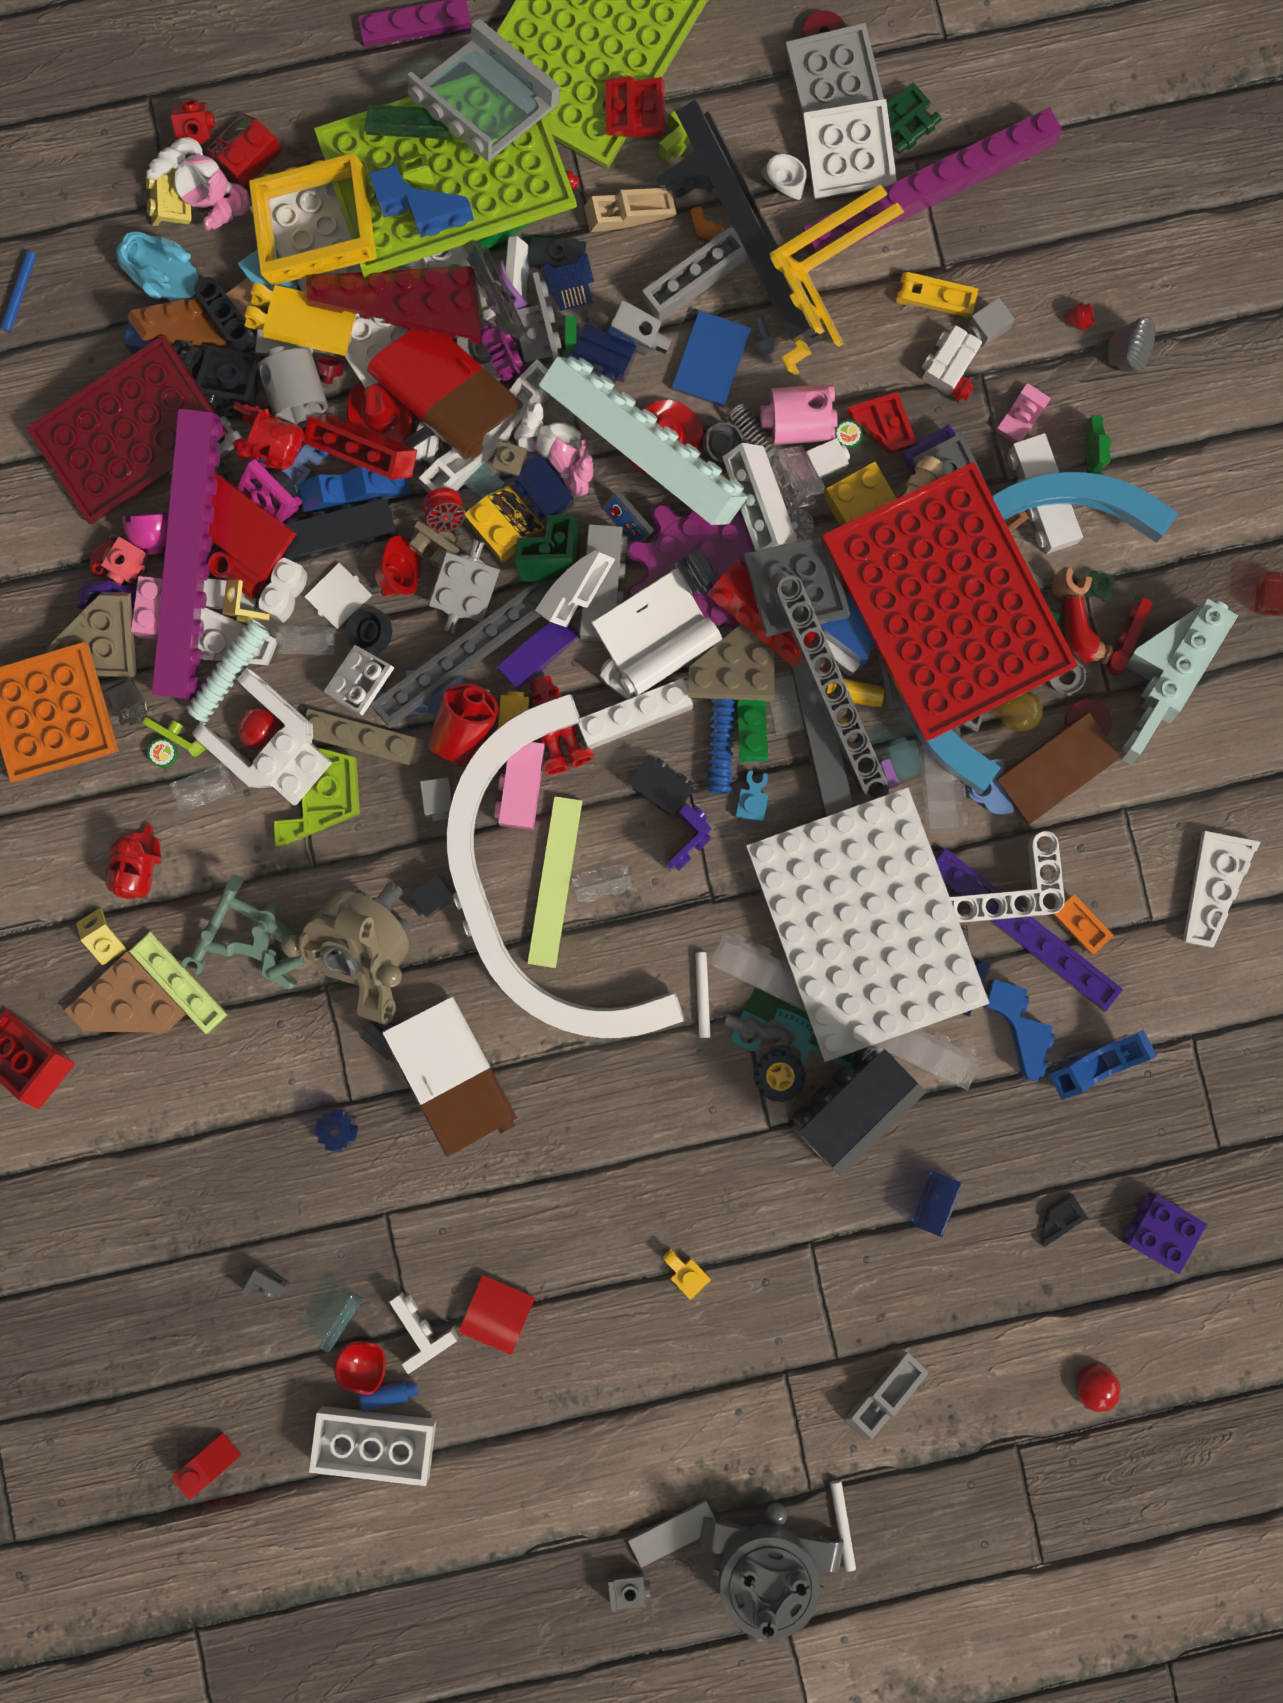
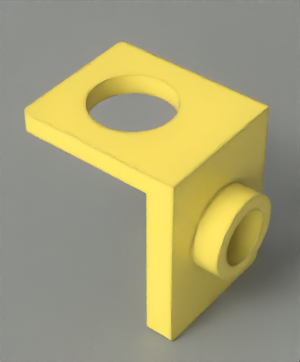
M226 581L222 614L237 617L236 622L246 624L249 619L269 620L270 614L240 609L243 581ZM234 588L235 596L233 601H231V593Z
M101 908L76 923L80 940L102 965L126 951L124 944L106 924ZM97 919L93 926L86 928L90 921Z

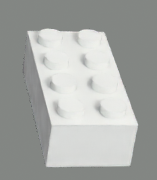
M322 1406L316 1414L309 1473L426 1486L430 1477L437 1419Z

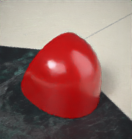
M364 1341L349 1343L340 1351L335 1361V1379L344 1390L364 1395L373 1394L383 1381L386 1359L383 1350L377 1344Z

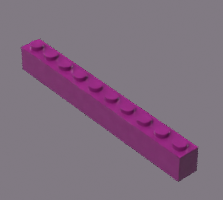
M1046 108L884 187L887 192L885 197L805 246V249L810 257L895 203L900 204L904 210L901 215L857 241L859 242L1055 146L1063 130L1051 108ZM833 213L804 226L802 233L808 230L809 228L813 227L817 223L821 222L825 218L829 217Z
M178 409L152 695L192 699L199 687V679L195 676L196 666L201 662V649L198 648L199 637H202L204 632V622L200 617L201 609L205 608L207 602L206 592H203L204 580L207 581L209 577V564H206L207 552H210L212 547L209 527L215 517L214 507L211 506L212 495H215L217 492V479L214 478L215 467H218L220 462V451L217 449V442L223 432L220 416L213 412Z

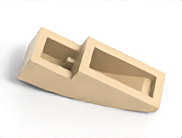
M665 188L620 190L617 195L592 196L584 205L590 232L633 227L663 220L677 214L673 196Z

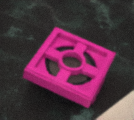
M254 459L247 464L237 488L281 522H284L299 509L298 506L302 503V500L297 496L292 480L284 471L271 467L267 468L268 466L263 461L258 463Z

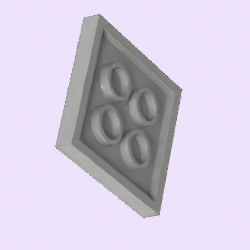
M866 23L785 43V50L802 120L803 113L884 99Z

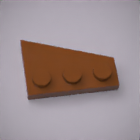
M197 297L134 309L130 311L127 317L142 340L154 341L160 336L166 335L171 343L178 339L189 340L191 345H201L202 342H210L216 347H224L227 339Z

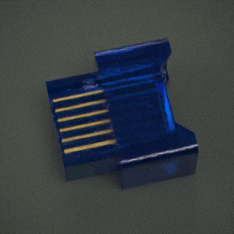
M587 253L581 254L576 262L557 267L550 263L542 264L548 293H555L559 311L593 303L589 283H593L594 278Z

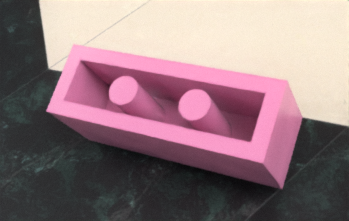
M531 742L522 747L505 762L507 763L506 774H500L498 790L503 791L502 802H496L494 818L499 819L498 823L500 826L534 830L545 744Z

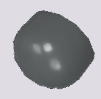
M717 422L705 432L702 449L706 457L712 462L725 465L722 457L739 444L744 443L743 436L739 428L730 422Z

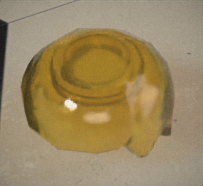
M1028 691L1000 705L999 714L1003 724L1016 732L1031 731L1042 720L1043 705L1037 695Z

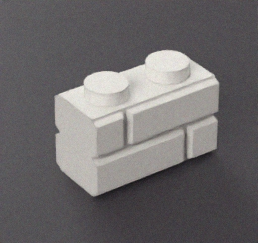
M956 325L952 327L949 333L944 330L936 343V346L940 347L935 356L930 353L922 366V369L925 370L922 377L923 381L933 387H937L943 393L951 395L979 350L982 341Z

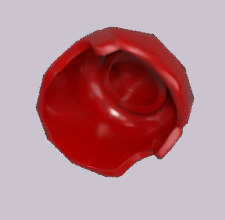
M251 707L242 714L238 721V735L242 743L252 749H264L265 745L281 730L280 719L266 707Z
M1100 1363L1087 1365L1077 1375L1076 1392L1079 1396L1078 1399L1085 1408L1094 1412H1107L1118 1403L1121 1387L1117 1376L1110 1367Z

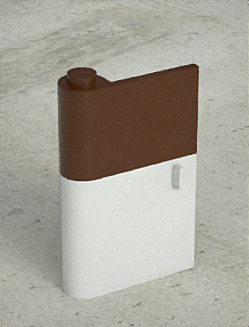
M454 997L381 1033L446 1157L497 1129L501 1134L515 1126L513 1120L517 1119V1116Z

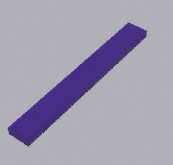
M943 848L935 860L945 886L958 896L1001 893L946 848ZM989 899L986 903V910L988 913L995 915L999 910V905L995 900ZM1014 903L1015 908L1019 912H1024L1022 908ZM1032 916L989 920L1103 1012L1108 1010L1123 991L1120 986Z

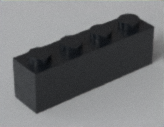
M370 498L365 501L366 504L358 506L346 504L338 508L339 511L331 513L319 511L311 515L312 518L304 520L300 518L286 520L284 524L297 534L284 552L285 558L299 563L398 536L387 498Z

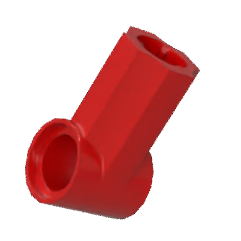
M216 552L209 558L210 572L214 576L223 577L227 581H243L242 593L249 598H256L265 588V580L253 573L228 552Z

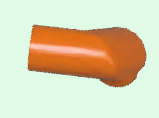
M695 207L690 210L694 230L698 237L710 241L719 232H724V228L721 225L706 220L703 207Z

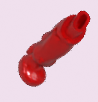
M545 676L530 682L533 692L530 695L533 708L562 697L558 686L553 685L551 676ZM578 724L539 738L543 744L548 746L549 760L544 762L542 767L545 775H555L569 770L568 763L559 744V736L565 741L569 760L573 768L580 767L594 759L592 749L582 747L576 738Z

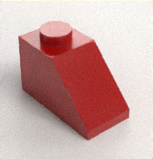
M223 1432L183 1465L171 1479L186 1498L190 1500L242 1454Z

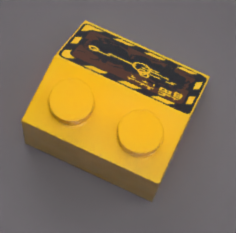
M509 486L485 496L465 513L468 525L502 564L516 553L517 538L536 537L545 529Z

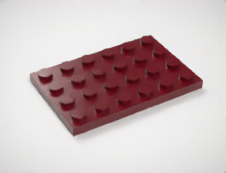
M162 335L26 429L87 523L94 524L173 471L178 409L213 412L214 414L216 412L168 337ZM224 425L221 438L228 434Z

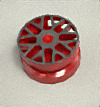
M442 487L434 489L422 501L426 522L435 531L447 532L454 530L465 519V510L462 506L461 497L452 488Z

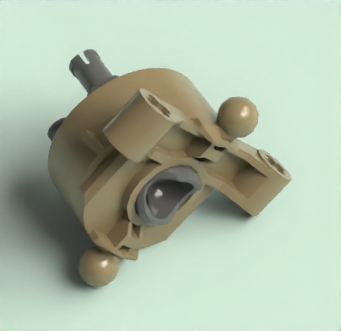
M388 882L378 897L372 899L362 890H356V892L341 891L333 894L305 926L300 937L288 935L281 943L282 951L285 955L289 957L301 956L305 964L314 962L326 976L359 986L357 1007L359 1017L384 1025L389 1024L395 1014L396 1004L390 987H395L401 982L402 972L399 966L408 955L409 941L407 933L411 930V925L405 919L399 918L398 920L391 913L390 908L403 893L399 886L392 892L395 883Z

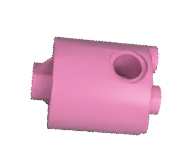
M823 384L771 388L770 405L760 406L761 428H768L771 431L773 444L834 440L835 427H837V411L832 410V402L835 400L834 385Z

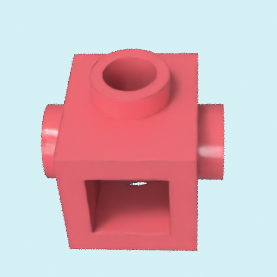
M118 537L113 547L110 546L105 551L101 566L108 571L106 576L119 584L125 581L133 585L135 580L138 581L139 576H143L146 569L144 565L148 561L149 556L143 550Z

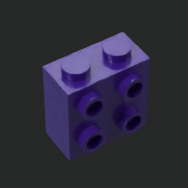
M1149 1192L1148 1196H1143L1138 1203L1137 1211L1139 1212L1134 1221H1130L1123 1231V1236L1125 1237L1122 1242L1180 1275L1207 1223L1164 1198Z

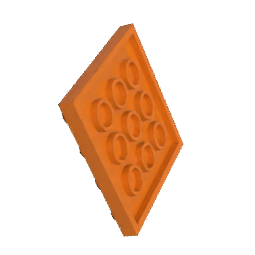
M87 642L0 667V748L10 783L119 752Z

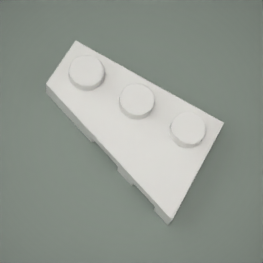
M205 607L201 609L200 617L204 622V632L202 637H199L198 648L201 649V659L222 661L221 657L228 654L226 650L233 647L231 643L238 640L236 636L242 634L241 629L247 627V625L236 622L234 619ZM270 635L264 637L265 642L262 645H258L260 649L257 652H253L254 657L248 659L249 664L269 665L279 639Z

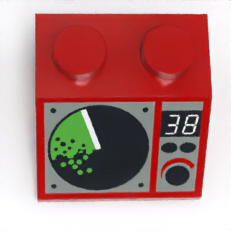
M241 113L204 150V153L213 159L237 184H241L244 188L250 184V180L255 179L282 152L277 138L256 118Z

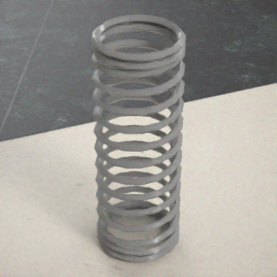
M741 403L733 408L727 417L732 419L731 422L735 423L734 425L738 428L746 424L742 429H739L743 439H746L745 443L751 444L759 439L753 445L760 444L759 446H766L764 448L765 451L770 449L773 444L767 445L770 440L763 442L768 436H763L765 432H760L762 430L761 427L756 429L759 423L753 425L756 419L752 420L754 415L749 416L751 411L746 412L748 410L747 405ZM756 435L751 441H747L749 438ZM776 448L766 452L769 462L778 455Z

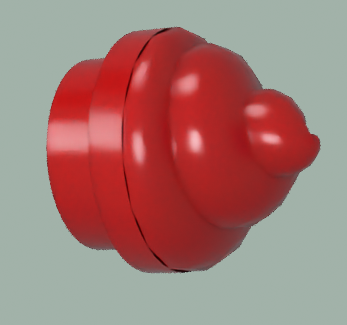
M1077 303L1075 308L1069 311V315L1065 316L1064 320L1076 329L1087 330L1089 326H1094L1092 304Z

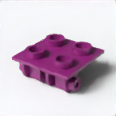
M494 318L496 326L493 328L491 325L482 327L481 339L485 344L487 353L492 355L490 360L494 362L493 365L497 376L501 377L502 381H507L513 377L512 373L517 371L518 375L521 376L527 369L518 351L514 350L517 349V345L506 324L501 326L497 318Z

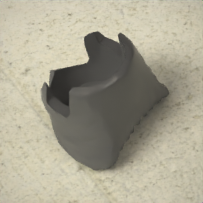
M1138 318L1136 321L1115 330L1109 339L1107 351L1109 363L1119 367V371L1139 373L1148 364L1154 348L1156 335L1155 323L1151 318Z

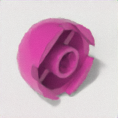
M169 512L140 513L139 516H131V514L122 516L125 535L129 542L138 548L146 549L147 554L164 553L163 548L166 547Z

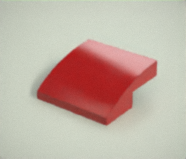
M632 76L606 79V134L618 137L665 135V82L663 78L657 77L635 81Z
M482 1275L458 1333L508 1355H512L535 1297Z

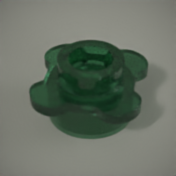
M1098 571L1090 572L1088 577L1092 578V582L1085 595L1089 598H1101L1102 601L1110 600L1112 598L1111 590L1116 581L1115 577L1111 574L1098 573ZM1098 584H1102L1101 589L1098 588Z

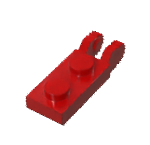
M1142 598L1138 605H1132L1127 620L1131 621L1128 631L1123 629L1116 643L1121 648L1113 653L1107 664L1109 674L1119 675L1126 668L1153 603L1151 600Z

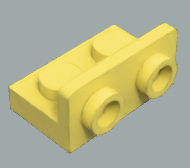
M173 168L166 175H162L156 180L148 179L146 175V188L150 189L151 199L149 198L147 202V214L151 216L152 226H158L161 221L189 224L191 222V205L184 203L177 194L174 184L176 170Z

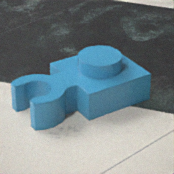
M749 771L746 776L749 790H740L735 817L763 823L769 794L761 793V789L767 784L768 775L764 773L762 781L755 783L752 780L753 771Z

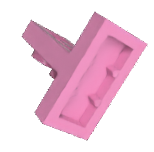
M1029 383L1026 384L996 432L1013 443L1023 441L1051 398Z

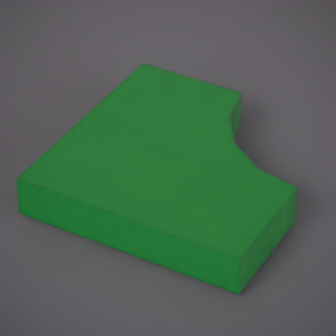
M1092 415L1085 424L1086 473L1100 474L1111 462L1110 436L1105 434L1102 415Z

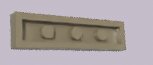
M311 709L307 710L305 718L313 724L312 740L410 766L417 738Z

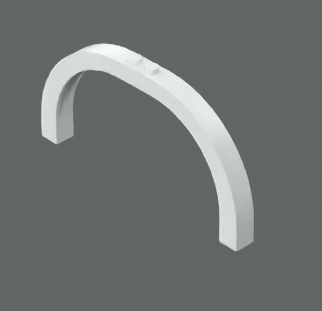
M569 694L529 709L508 721L487 739L467 765L453 796L447 827L449 867L457 892L453 894L458 910L463 909L466 920H463L465 932L468 937L472 936L487 970L500 988L516 1004L541 1021L567 1032L598 1038L637 1036L684 1021V1015L675 991L630 1006L597 1008L568 1002L544 990L519 968L506 949L476 866L474 829L478 808L485 790L500 767L522 747L547 734L581 723L573 697Z

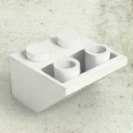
M354 645L323 692L343 707L359 716H363L394 667Z

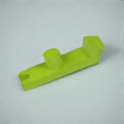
M147 717L142 721L146 726L187 749L195 758L203 751H208L198 740L191 744L177 736L183 725L174 720H171L167 729Z

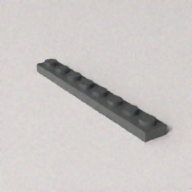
M556 580L534 582L372 702V709L390 729L541 615L535 610Z

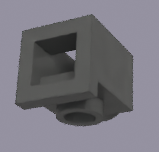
M643 1571L608 1574L611 1612L646 1607V1599L651 1598L650 1580H644ZM632 1589L635 1591L636 1594L633 1596H625L624 1593L627 1590Z

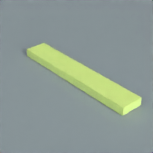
M554 797L528 964L550 968H556L583 803L581 800Z

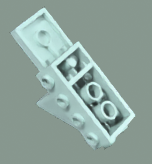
M1207 599L1205 603L1135 650L1126 667L1150 680L1141 695L1145 699L1141 707L1146 710L1136 725L1141 729L1140 731L1134 730L1123 746L1122 750L1126 752L1122 759L1123 761L1133 765L1141 755L1161 720L1163 719L1171 724L1182 710L1238 617L1237 614L1229 611L1228 606L1223 602Z

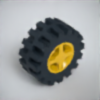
M773 1050L761 1056L760 1060L756 1063L754 1069L755 1085L759 1092L769 1100L778 1102L792 1100L796 1095H799L805 1085L806 1072L799 1058L791 1052Z

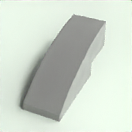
M908 1352L905 1353L864 1395L844 1421L864 1440L873 1439L887 1420L897 1414L929 1372Z

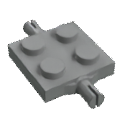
M473 539L468 555H458L445 550L428 605L449 614L443 629L447 632L455 633L459 618H469L482 622L500 569L486 564L479 558L484 542Z

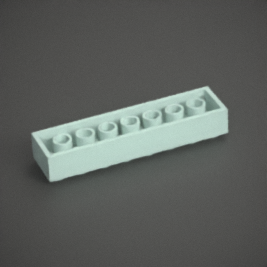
M571 356L569 358L557 357L539 383L541 388L711 525H723L731 522L748 498L742 492L744 487L732 478L727 480L720 474L722 472L720 467L711 461L706 463L699 457L701 453L695 447L688 443L684 445L677 440L679 435L667 426L662 428L657 424V417L646 409L641 411L634 405L636 403L635 399L625 392L620 394L613 388L615 384L603 375L599 377L592 372L594 367L582 358L577 360Z

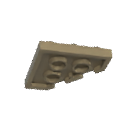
M101 592L49 644L47 653L87 642L97 676L134 677L137 672L134 633L131 632V594Z
M740 624L689 667L688 698L773 701L774 650L760 641L748 628Z

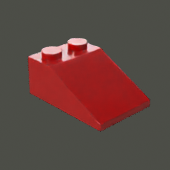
M5 1009L0 1015V1083L19 1101L40 1109L76 1063L10 1010Z

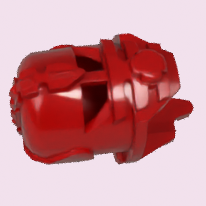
M235 402L233 407L242 412L245 422L252 425L248 438H240L234 441V449L237 450V456L244 460L252 458L253 460L260 461V459L266 460L264 464L274 469L286 470L292 466L294 459L298 456L299 449H301V443L305 438L301 427L271 416L266 408L262 410L257 406L251 407L247 404L242 405Z
M147 824L142 833H131L129 836L122 834L109 847L111 854L109 856V866L106 869L105 885L117 897L129 900L145 898L150 892L153 882L154 864L160 865L162 863L160 839L152 835V825Z

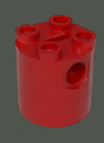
M459 683L449 687L445 691L429 735V749L431 752L439 754L446 760L455 762L459 767H467L479 748L489 738L497 718L499 707L493 695L484 688L469 683Z

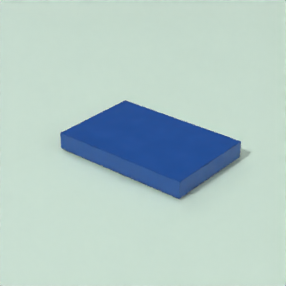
M699 310L672 390L724 407L751 333V328Z

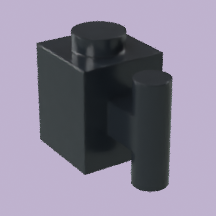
M701 549L690 553L674 564L690 594L697 591L698 595H701L713 588L711 582L717 579Z
M375 1021L371 1022L364 1030L365 1033L361 1036V1039L386 1060L391 1059L393 1055L381 1033L391 1029L394 1025L391 1022L387 1025Z

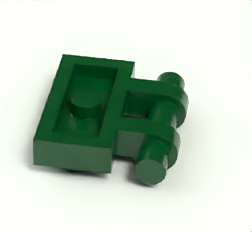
M914 82L887 102L891 137L896 134L900 138L893 145L895 152L899 155L906 149L910 150L917 144L916 141L925 134L929 135L935 130V126L942 121V117L938 112H934L931 116L925 113V110L930 107L931 102ZM915 119L919 125L910 132L906 125Z

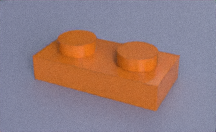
M1075 894L1071 895L1064 902L1062 910L1052 914L1090 955H1094L1114 936Z

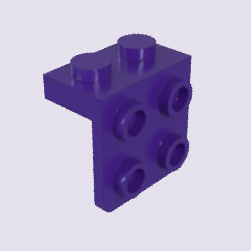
M687 804L679 812L680 819L696 836L667 864L666 868L670 872L674 868L680 871L691 860L688 854L694 848L700 851L712 838L709 835L712 828L705 822L707 816L696 805L691 808Z

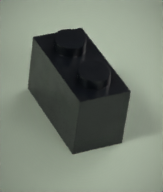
M647 756L629 781L628 787L674 819L694 791V788L690 786L692 781L681 773L675 776L668 771L669 765L655 756L654 759H651Z

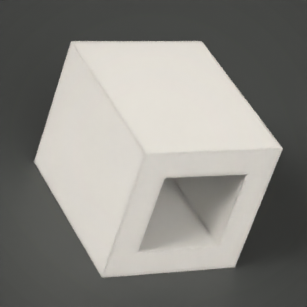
M838 438L807 451L804 460L817 484L846 471L850 455L844 444L840 445Z

